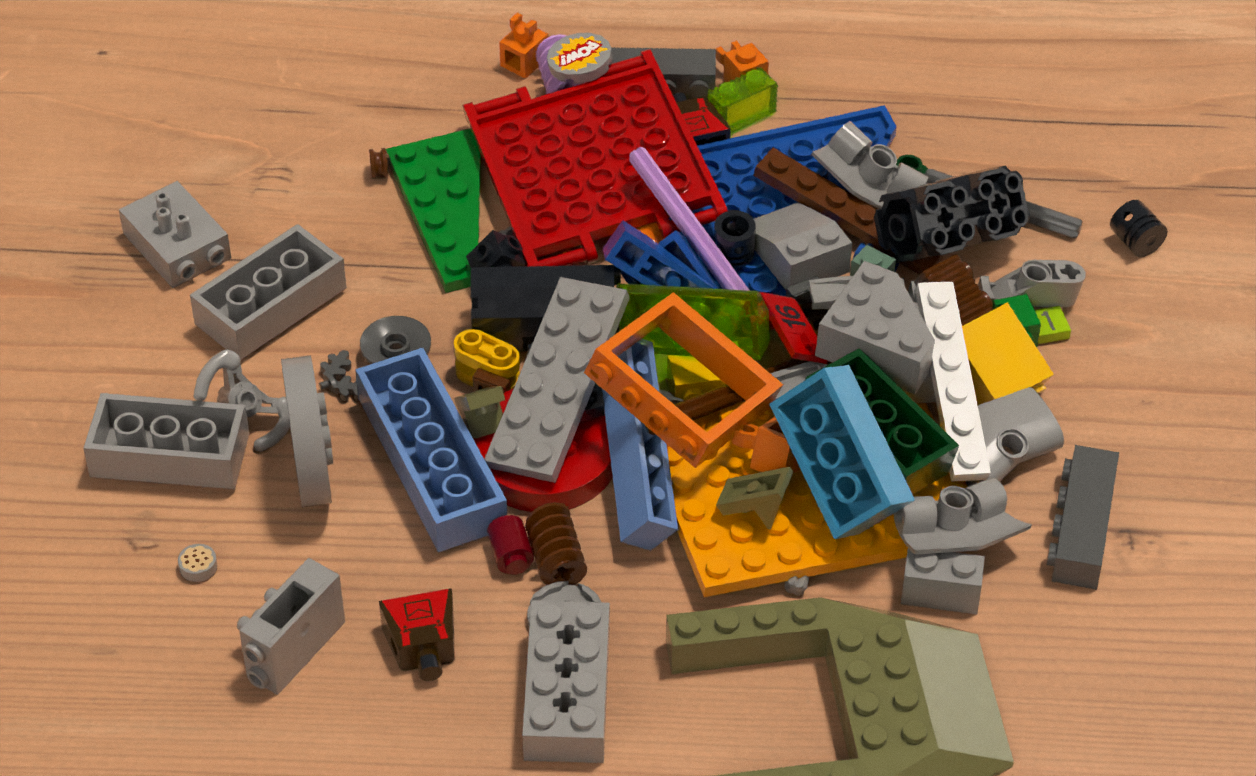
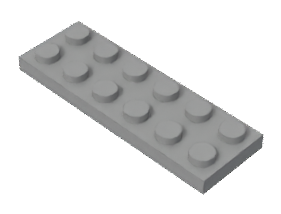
M560 277L484 460L489 468L556 482L595 385V382L584 374V371L595 349L615 335L630 298L627 290Z

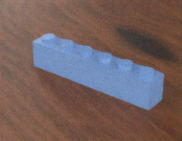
M641 339L618 357L659 391L653 342ZM602 389L620 540L623 543L651 551L678 530L667 444L657 435H651L648 428Z

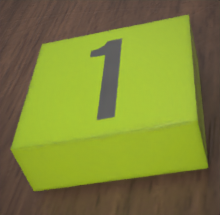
M1060 305L1035 310L1041 323L1038 344L1070 339L1071 328Z

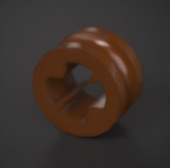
M381 148L380 152L369 149L372 179H376L377 175L380 174L384 178L389 177L386 148Z

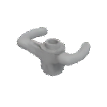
M222 350L213 356L202 368L196 380L194 398L200 402L207 398L209 385L219 369L223 368L224 386L218 391V403L245 405L247 417H252L256 413L279 415V421L268 434L254 442L255 450L262 452L276 445L290 428L286 397L272 398L267 396L242 374L239 355L232 350ZM262 404H271V407H264V406H261V405H262Z

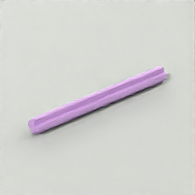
M639 147L629 154V161L737 309L742 312L743 302L751 294V291L647 150Z

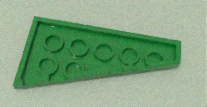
M471 128L387 148V161L445 293L471 287V268L466 256L479 244L481 163L480 150Z

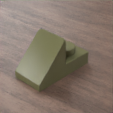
M501 386L484 388L454 398L472 438H479L496 432L503 416L499 402L505 400Z
M790 467L729 478L716 506L723 516L755 510L764 525L770 530L783 502L793 471Z

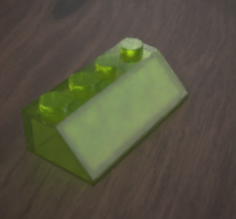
M619 283L616 288L627 290L630 297L619 323V331L674 292L754 360H761L770 343L769 310L759 291ZM659 327L642 338L653 342L654 354L692 356Z

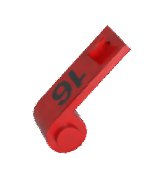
M754 291L744 300L742 314L746 323L750 326L776 330L791 358L823 364L828 363L827 360L815 356L817 335L794 298Z

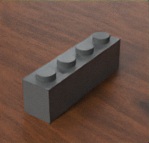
M611 47L613 61L609 64L640 56V52L650 49L672 95L681 92L686 94L688 99L698 97L715 99L716 49Z
M1075 445L1073 458H1065L1061 480L1068 481V486H1060L1056 507L1064 510L1063 515L1055 514L1052 536L1059 537L1058 544L1050 542L1047 565L1054 566L1052 582L1097 590L1119 452Z

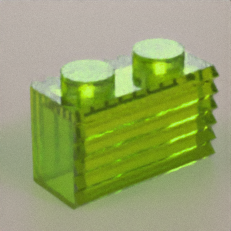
M757 67L756 70L746 72V75L735 77V80L730 79V82L719 84V87H714L713 90L709 89L708 99L729 124L731 132L777 111L776 102L778 101L776 97H778V84L762 68Z

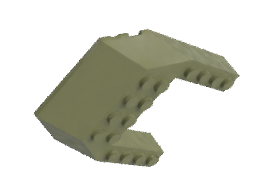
M821 597L666 615V646L672 674L824 656L826 658L849 759L714 776H999L1013 767V757L978 634L895 612Z

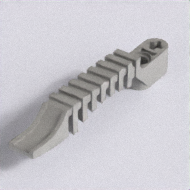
M1028 260L1020 268L995 282H990L989 276H980L978 286L979 290L989 295L992 306L993 300L1027 294L1033 307H1053L1059 305L1060 307H1070L1077 300L1086 273L1083 267L1073 261ZM853 276L809 280L807 288L810 291L812 309H830ZM911 281L908 293L915 303L917 302L915 293L917 286L914 281Z

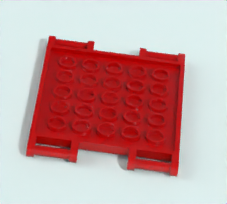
M650 49L640 52V56L609 64V69L604 75L587 83L531 99L526 86L517 88L516 92L475 105L472 102L462 105L465 118L472 130L513 234L522 245V253L527 266H567L587 261L588 264L598 261V255L593 241L612 235L622 220L634 228L656 222L663 239L675 230L681 232L674 221L669 220L670 216L629 161V154L639 147L647 150L691 211L709 205L712 206L710 209L694 213L701 225L715 222L719 215L728 211ZM577 245L582 246V248L537 261L538 257Z

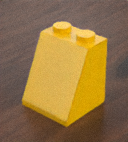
M1008 302L962 326L977 406L1028 387H1032L1038 395L1047 389L1044 384L1054 373Z

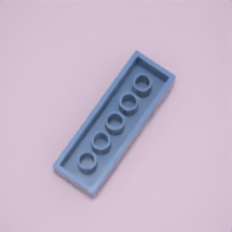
M424 348L355 369L358 399L437 551L441 552L488 536V525L496 518L507 515V500Z

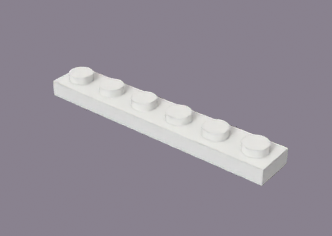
M953 282L918 283L915 293L919 313L935 339L930 372L940 425L960 445L949 471L951 482L986 480L991 472Z

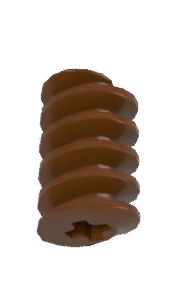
M563 503L544 504L532 511L526 519L525 528L529 536L540 578L546 585L561 581H569V585H576L586 576L588 569L586 563H584V555L580 551L581 546L579 540H577L578 536L570 517L569 508Z

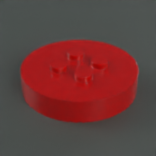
M513 389L504 393L505 400L499 402L502 413L505 411ZM605 410L604 416L579 423L555 483L489 468L507 500V506L532 512L544 504L557 502L565 504L570 510L589 502L599 495L613 478ZM495 433L473 438L484 459Z

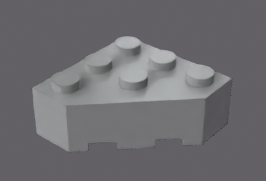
M864 261L819 323L815 356L834 362L859 348L902 390L916 394L930 373L935 339L899 275L879 265Z

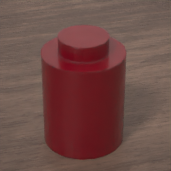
M505 515L493 520L488 525L487 534L498 570L511 575L525 572L532 565L534 555L523 520L515 515Z

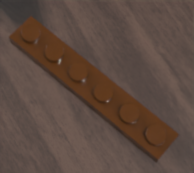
M772 148L755 167L753 176L793 200L834 220L840 228L867 244H873L874 248L890 257L895 256L891 249L884 250L879 244L874 222V214L877 209L775 148ZM943 255L900 262V264L920 275L923 271L938 264Z

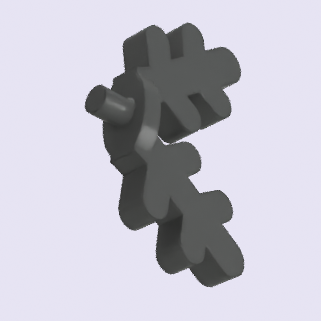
M342 350L337 356L331 353L328 355V363L321 362L320 371L323 373L324 381L319 383V387L321 390L328 388L331 392L338 393L343 401L349 400V395H353L355 400L359 401L357 382H351V377L346 376V371L351 370V360H349L348 351Z

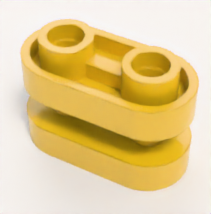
M476 329L464 330L455 337L456 376L460 381L473 387L472 376L478 368L509 379L511 389H514L520 375V355L514 346Z

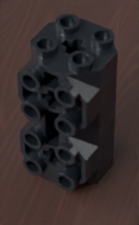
M1006 166L987 168L883 194L879 202H884L881 209H877L874 214L879 244L884 250H892L895 256L891 257L896 259V263L943 255L962 250L970 245L1017 235L1021 227L1025 226L1030 219V212L1023 188V178L1018 171H1010Z
M614 265L471 267L472 329L483 331L514 346L519 352L527 351V345L532 344L560 277L614 287V285H621V269ZM622 318L615 334L622 330Z

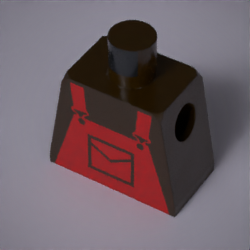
M684 93L673 94L697 145L730 138L731 128L708 98L698 97L688 100Z
M452 589L379 601L382 630L399 668L404 671L418 669L419 676L424 681L438 679L443 673L441 664L451 663L455 660Z

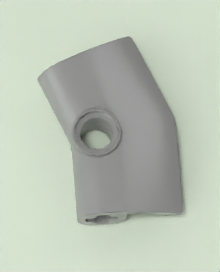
M851 121L847 122L835 133L828 145L813 151L811 154L850 193L878 209H881L884 203L879 202L881 195L923 185L928 180V176L902 162L897 166L896 154L889 147L882 144H876L871 147L872 141Z
M1032 387L978 405L991 472L989 478L1001 481L1019 463L1061 449L1064 445V436L1060 425L1046 403ZM1002 446L1011 449L1013 454L1006 452ZM984 480L965 481V482H966L967 486L969 487V486H972V485L977 484V483H979V482H982V481H984Z
M995 478L986 479L965 489L959 486L945 487L942 489L937 501L932 496L914 497V502L894 513V522L899 535L913 554L981 550L1031 529L1032 525L1015 519L1005 512L1007 494L1004 486Z

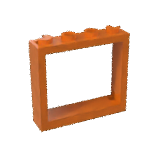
M674 292L597 347L584 371V374L694 468H697L733 438L734 430L737 428L743 430L745 423H752L770 408L769 404L775 400L784 385ZM659 327L741 396L745 402L706 432L618 356Z

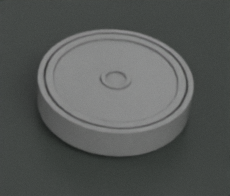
M311 355L281 359L301 506L303 508L331 504L327 465L334 463L324 392L317 393Z

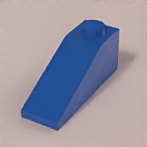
M624 220L621 221L603 247L605 260L664 298L674 292L695 311L698 310L713 288L710 283L661 245Z

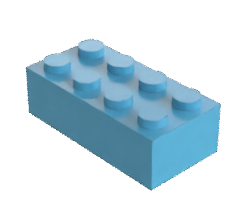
M849 365L823 368L769 404L834 539L859 535L915 501Z

